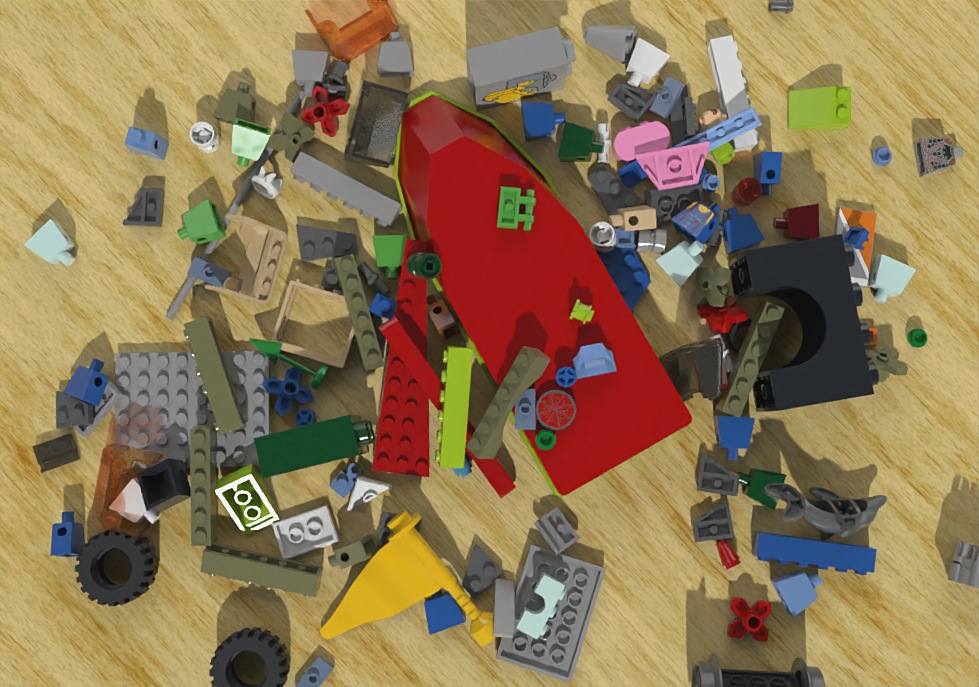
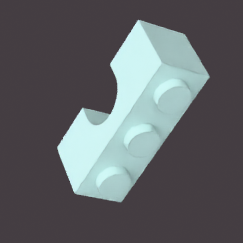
M543 572L534 591L544 598V605L537 611L524 607L516 623V628L535 639H538L540 635L543 636L548 627L546 625L548 618H552L557 610L555 605L558 599L562 600L566 593V589H564L565 584Z

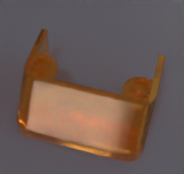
M367 0L371 10L340 29L331 20H325L317 24L308 9L305 10V13L333 60H339L347 64L387 40L389 33L398 31L397 19L387 0Z
M111 443L103 448L92 512L105 529L119 533L125 532L127 535L138 537L150 528V524L144 522L134 523L121 517L117 511L111 510L109 507L116 499L120 474L130 471L133 461L152 465L162 459L163 454L118 443Z

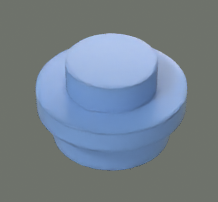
M879 147L874 150L872 159L876 165L885 166L891 161L892 153L886 147Z
M712 173L706 174L701 181L703 190L714 192L720 185L719 178Z

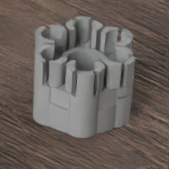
M956 541L948 580L979 588V546Z

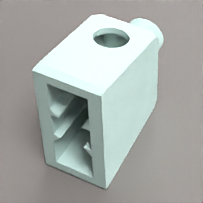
M52 219L43 225L24 244L34 253L54 265L62 262L65 266H70L75 261V258L70 254L75 245L61 225Z
M684 240L666 251L655 261L681 287L703 261L699 253L704 249V246L698 240L692 245Z
M883 254L875 257L869 280V287L877 290L874 300L879 303H885L888 296L895 297L900 295L916 269Z

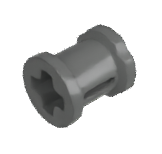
M334 60V67L327 78L333 83L343 85L344 75L350 67L342 61Z

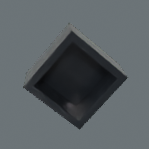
M168 458L137 474L146 511L162 512L191 498V489L183 460Z

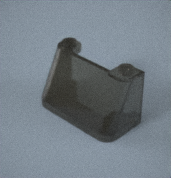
M364 80L348 145L346 144L344 151V160L389 168L390 165L394 166L396 154H393L403 113L408 111L411 100L407 99L409 94L407 92Z
M720 338L690 342L658 357L683 401L693 398L694 393H702V397L708 398V400H713L720 396L723 375V343Z

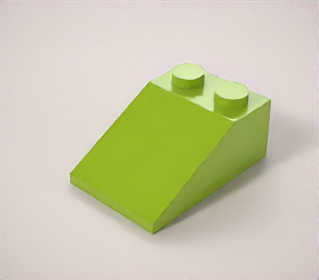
M830 86L788 92V129L844 131L851 125V87Z
M249 464L217 480L215 491L244 536L279 520L280 517L264 482L253 464Z

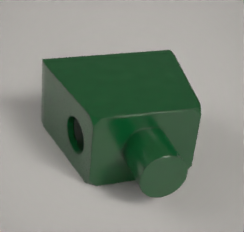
M565 122L558 158L560 162H590L593 152L603 154L605 142L595 141L596 135L593 130Z
M754 468L750 469L748 475L738 472L737 476L740 477L739 484L744 485L742 494L766 508L775 510L778 498L768 494L764 487L770 483H784L787 475Z

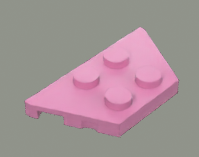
M710 142L635 155V159L659 191L694 185L699 181Z

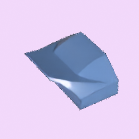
M603 343L580 347L577 356L572 359L577 376L576 379L616 371L613 353Z

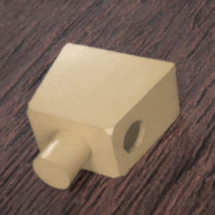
M646 205L617 209V215H610L608 217V223L612 227L618 226L619 229L624 231L657 228L656 209Z

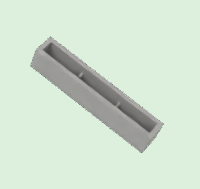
M303 152L299 153L290 169L294 176L293 179L297 182L310 184V188L314 191L327 193L326 196L331 200L337 201L338 199L344 202L343 206L346 208L359 210L360 215L367 219H370V217L376 219V223L384 228L387 226L392 228L403 209L400 203Z

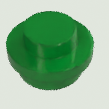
M918 328L911 330L907 336L908 343L915 348L924 346L928 339L926 332Z
M541 430L536 435L535 441L540 449L549 450L555 445L556 437L550 430Z

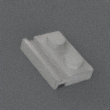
M555 507L534 522V525L556 556L580 539L558 507Z

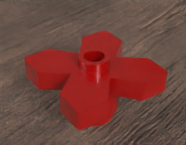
M316 86L311 95L315 104L312 108L304 110L301 120L308 124L321 122L322 132L330 137H335L339 129L335 116L345 115L350 107V103L343 99L331 102L329 91L321 86Z
M733 296L725 298L723 307H714L708 303L703 306H697L698 315L700 318L706 319V325L710 331L716 330L719 333H727L731 330L733 323L747 320L746 311L743 308L737 307L736 299Z
M731 597L730 609L738 618L728 624L727 635L731 638L740 639L749 631L754 640L767 642L769 630L763 625L762 619L771 614V603L769 601L757 600L749 607L744 598Z

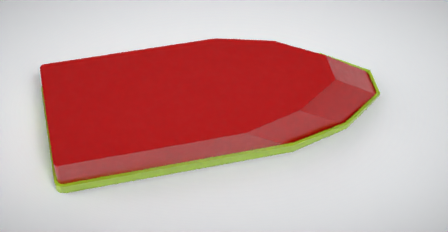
M431 90L400 107L393 174L411 239L426 241V253L435 254L439 257L442 265L441 272L436 278L431 280L469 347L473 349V354L495 393H497L521 348L526 346L539 349L551 359L542 376L527 388L535 389V408L541 395L551 390L564 391L575 402V418L564 429H547L541 425L535 412L536 430H517L551 491L558 497L566 496L689 425L692 422L689 410L586 233L564 204L548 174L492 118ZM501 186L521 188L520 196L525 197L527 190H535L534 198H536V204L533 206L532 216H534V223H532L531 231L523 230L524 222L519 221L517 229L497 227ZM519 204V214H525V204ZM577 299L584 305L589 307L592 305L591 310H594L590 322L586 321L583 324V321L574 317L570 319ZM603 343L608 350L612 351L616 366L615 372L576 379L575 383L570 387H561L557 384L555 379L557 371L566 366L574 369L572 359L577 356L580 347ZM515 405L513 406V408L511 409V411H510V413H509V417H510L512 423L514 424V426H515ZM550 430L554 433L556 443L553 448L542 450L537 446L535 438L538 432Z

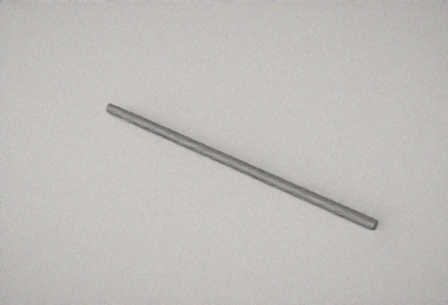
M299 91L287 113L294 116L306 96L303 94L304 91ZM268 145L227 214H236L253 185L251 182L252 177L259 175L261 167H264L273 151ZM224 217L222 223L226 231L232 220ZM220 239L209 242L200 257L201 260L208 261ZM189 276L165 317L173 320L197 278Z

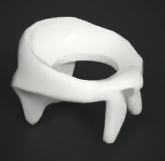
M262 166L259 175H254L251 182L259 194L268 199H273L280 194L283 180L276 179L275 173L264 176L265 167Z

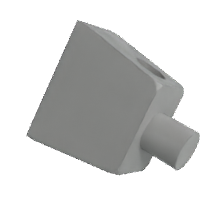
M399 32L389 33V42L381 43L377 65L379 78L414 77L408 42L401 41V34Z
M292 50L295 81L299 86H304V95L311 96L316 86L323 87V84L326 83L331 57L326 51Z

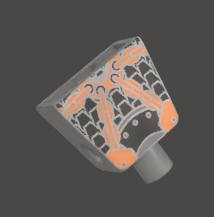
M920 138L913 143L919 178L949 169L956 165V158H962L964 154L961 146L953 147L950 138Z

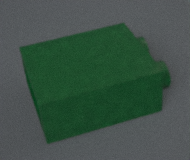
M346 415L254 438L262 478L369 453L367 445L376 443L371 421H361L360 415Z

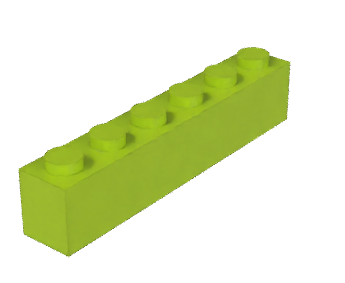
M447 346V350H443L442 362L446 363L445 370L441 372V382H444V390H440L439 401L443 402L442 410L438 412V422H441V430H437V442H440L439 449L435 451V461H438L439 466L443 468H464L473 354L471 347Z

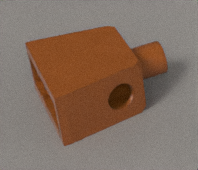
M435 294L429 295L427 297V312L443 341L460 333L443 299L438 300Z

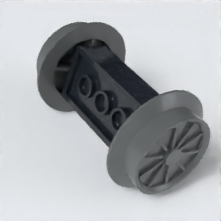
M712 653L708 661H695L692 670L691 687H825V681L821 670L818 667L807 666L802 658H796L793 661L790 672L721 669L717 655Z

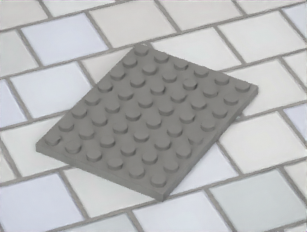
M260 350L222 351L247 427L226 435H220L216 431V467L247 466L249 464L260 466L254 438L270 434V394L266 393L262 385L263 381L270 378V360ZM190 352L116 353L115 386L123 395L115 404L114 469L150 468L168 458L183 460L184 467H190V428L195 425H214V421H216L214 414H211L208 409L209 399L203 393L201 386L203 381L196 372L195 367L197 363L192 358Z

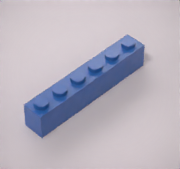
M754 531L752 554L757 556L760 561L770 562L771 558L777 559V563L789 564V561L796 562L797 566L802 567L814 564L818 569L828 570L829 566L835 567V571L847 572V569L854 570L855 574L867 575V572L874 573L877 549L867 546Z

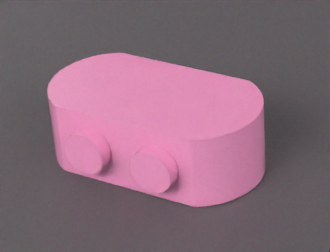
M644 121L634 128L631 126L621 129V132L617 134L613 142V156L619 163L628 165L636 160L635 155L665 150L670 142V133L667 127L658 121Z

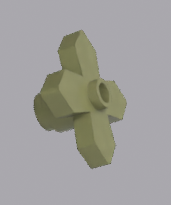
M286 112L280 121L281 127L276 129L268 142V146L277 152L285 150V158L294 163L299 153L302 152L300 144L309 143L315 132L304 125L298 128V119Z
M698 267L695 278L701 286L692 292L690 304L703 306L708 301L711 306L723 307L725 298L729 293L726 283L729 282L732 271L728 268L718 267L713 273L707 267Z
M865 348L868 362L873 361L877 366L879 382L886 381L890 373L893 375H907L908 367L905 362L898 360L899 352L896 348H884L879 353L870 348Z

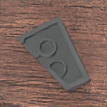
M601 164L587 179L604 205L608 215H617V209L639 206L643 202L641 198Z
M702 184L695 187L690 185L661 191L658 189L644 191L646 206L656 209L657 225L673 218L694 202L704 204Z
M296 224L302 263L358 254L355 234Z

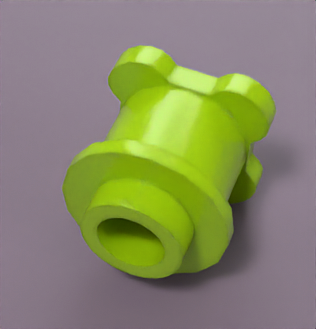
M577 299L570 319L574 317L583 321V324L586 321L590 322L594 310H591L592 305L589 307L580 303V300Z

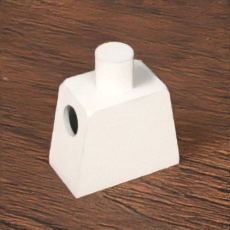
M638 38L626 72L631 75L628 84L632 87H638L641 81L649 84L665 66L670 55Z
M132 478L109 507L112 511L134 523H140L146 518L154 524L161 516L156 511H146L138 478Z

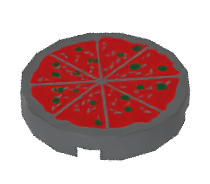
M547 391L541 395L536 403V417L541 425L547 429H564L575 418V402L564 391Z

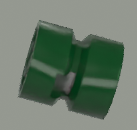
M424 252L413 253L409 256L406 264L408 272L413 277L429 280L436 278L442 268L438 256Z

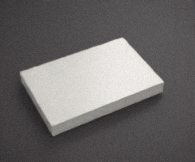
M328 504L272 523L282 558L285 559L340 541Z

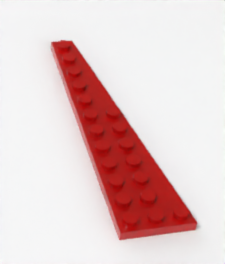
M406 238L394 316L428 362L426 279L413 277L408 272L406 265L409 256L413 253H426V241ZM390 345L372 470L429 477L428 396Z

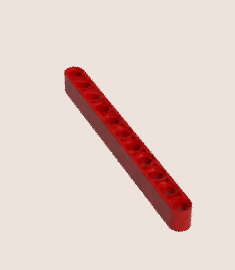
M393 316L378 328L439 412V410H442L443 402L439 401L440 390H444V385L396 317ZM467 420L466 446L476 430L469 420ZM465 446L468 454L501 499L517 488L496 457L494 459H478Z

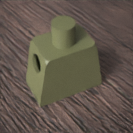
M239 82L237 91L226 89L213 116L218 121L234 125L235 118L254 123L256 100L252 95L248 94L250 85Z
M371 534L334 550L335 554L328 557L330 566L335 567L339 565L341 569H344L375 555L377 549Z

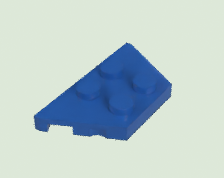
M633 248L613 249L605 253L595 250L631 311L651 283Z

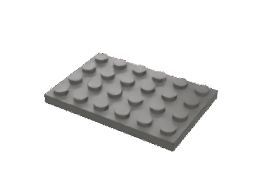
M531 544L514 598L513 638H501L496 658L571 683L606 568L561 553L556 556L552 550ZM545 572L563 582L566 593L562 600L558 599L555 605L557 610L554 616L548 618L546 622L548 627L544 635H540L538 639H535L517 629L516 623L524 607L532 611H537L543 607L544 598L535 593L534 588L542 573Z

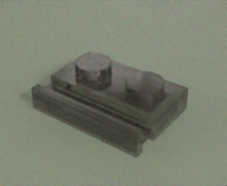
M72 433L32 446L38 465L41 467V473L81 460L78 456V449Z

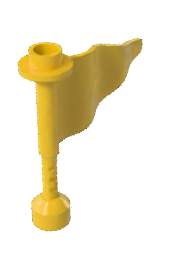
M406 510L401 511L388 522L387 526L392 531L387 538L389 542L379 549L365 565L334 613L320 629L321 636L328 640L361 624L391 617L443 588L453 596L470 617V634L480 646L488 644L496 637L493 636V612L479 611L457 584V579L415 529L414 526L421 519L419 513L410 516Z

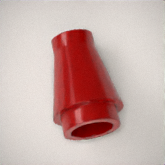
M726 539L715 544L722 566L725 565L727 570L741 563L739 555L728 544Z

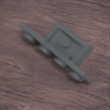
M685 85L670 112L672 147L695 136V133L698 131L697 122H694L696 104L693 103L692 97H688L687 85Z

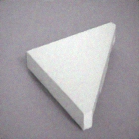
M357 476L347 505V511H351L352 508L361 503L370 501L387 489L390 490L392 484Z

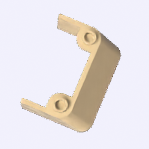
M226 214L225 218L240 223L239 237L241 240L248 242L239 278H227L223 287L206 285L205 288L231 297L259 304H267L273 295L287 244V235L279 229L246 216Z

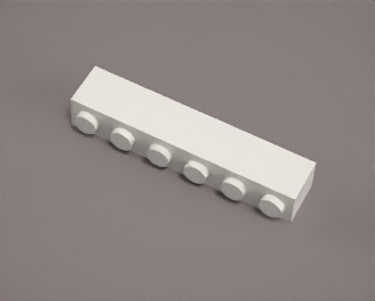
M732 35L710 39L706 46L722 114H726L727 119L749 109L751 104L750 97L746 95L745 91L746 80L741 74L742 63L736 53L738 50L737 43L733 41ZM753 129L729 141L734 149V153L754 149L759 142L758 131Z

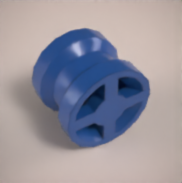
M567 366L559 369L555 376L557 384L561 387H570L577 378L574 369Z
M301 409L295 414V423L299 427L316 422V415L312 410Z

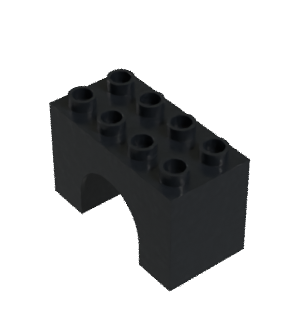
M842 234L746 250L728 263V267L732 271L730 277L736 300L756 296L778 298L795 311L802 326V342L796 356L782 368L758 373L752 387L756 412L780 411L874 394L873 385L878 384L879 373L876 364L873 361L868 362L865 346L870 344L871 334L867 323L860 322L857 306L862 305L863 295L860 285L857 282L852 283L849 267L854 266L855 256L852 246L849 243L844 244Z

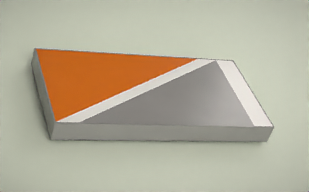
M839 207L837 209L834 235L842 234L844 239L851 226L866 228L870 232L867 236L869 241H864L862 245L864 247L863 250L853 248L855 262L853 267H849L852 283L857 282L860 287L866 288L868 287L877 213Z

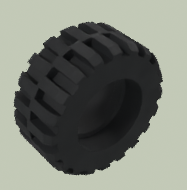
M115 528L91 537L89 543H85L82 546L81 550L83 553L78 554L76 558L79 561V564L75 565V572L79 573V577H76L77 583L81 582L83 586L80 588L83 593L87 592L89 594L88 598L91 601L97 599V604H108L109 607L119 604L124 605L139 598L140 595L149 590V586L155 581L153 575L158 573V567H155V563L158 562V556L153 554V551L156 550L154 545L149 546L148 542L150 540L146 536L141 537V532L137 530L132 531L131 528ZM112 548L124 551L132 563L131 576L128 582L122 585L111 582L103 570L104 557L108 550Z
M258 627L253 629L244 628L239 632L233 633L217 647L214 652L215 656L211 659L210 664L213 667L209 670V676L214 678L211 681L212 687H283L288 678L287 674L290 672V665H288L290 657L289 654H285L287 649L285 644L281 645L278 642L280 638L277 635L271 636V631L267 629L261 631V628ZM244 650L254 651L264 659L267 665V677L262 683L249 685L237 677L234 671V658L239 652Z

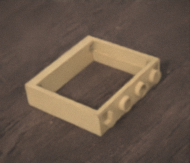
M297 279L296 282L290 280L271 341L283 343L281 348L283 351L346 369L355 341L353 327H351L341 360L281 342L297 290L346 304L341 291L333 290V292L325 291L326 287L315 284L312 287L307 285L308 282Z

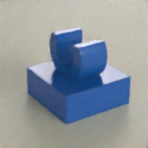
M851 226L843 242L844 244L849 243L855 249L863 250L864 247L862 245L864 241H869L867 236L870 232L866 228Z

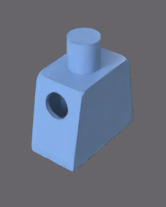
M129 127L125 146L131 152L165 160L169 142L154 132Z
M801 570L770 580L787 613L793 617L818 598L814 588L823 584L817 573L808 577Z

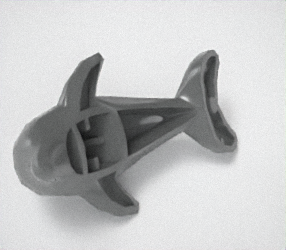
M770 483L764 487L768 494L787 502L786 508L782 513L784 521L791 522L803 517L812 526L821 530L822 540L829 539L835 533H840V536L843 538L854 535L858 530L869 526L875 520L879 508L887 501V497L884 495L848 499L839 496L833 491L818 487H810L809 492L821 500H810L789 484Z

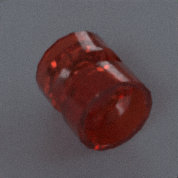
M744 178L733 188L731 192L732 201L739 207L750 206L760 197L762 186L755 178Z

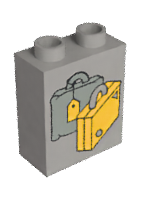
M559 26L466 49L467 77L476 111L563 90L566 76L573 74L571 62L576 61L572 39H562Z

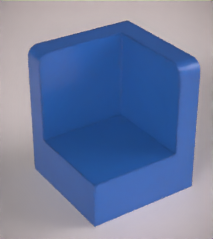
M636 160L621 168L618 172L622 183L629 189L648 177Z

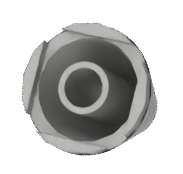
M590 25L589 28H585L583 39L591 47L622 64H627L631 58V54L628 53L635 47L638 30L636 26Z

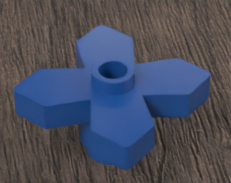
M297 367L286 371L284 381L271 377L262 383L267 394L279 396L274 406L279 417L291 411L292 401L306 405L314 400L310 389L299 387L302 373ZM285 389H290L291 393H287Z

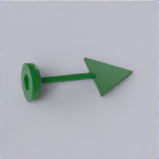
M249 339L275 365L279 358L314 376L311 387L315 390L319 389L330 368L322 365L316 373L280 354L283 343Z

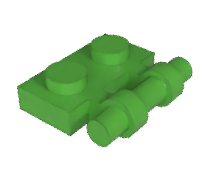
M501 186L497 227L517 229L519 221L524 222L523 230L531 231L532 223H534V216H532L533 206L536 204V198H534L535 190H527L525 197L520 196L521 188ZM519 204H525V214H519Z

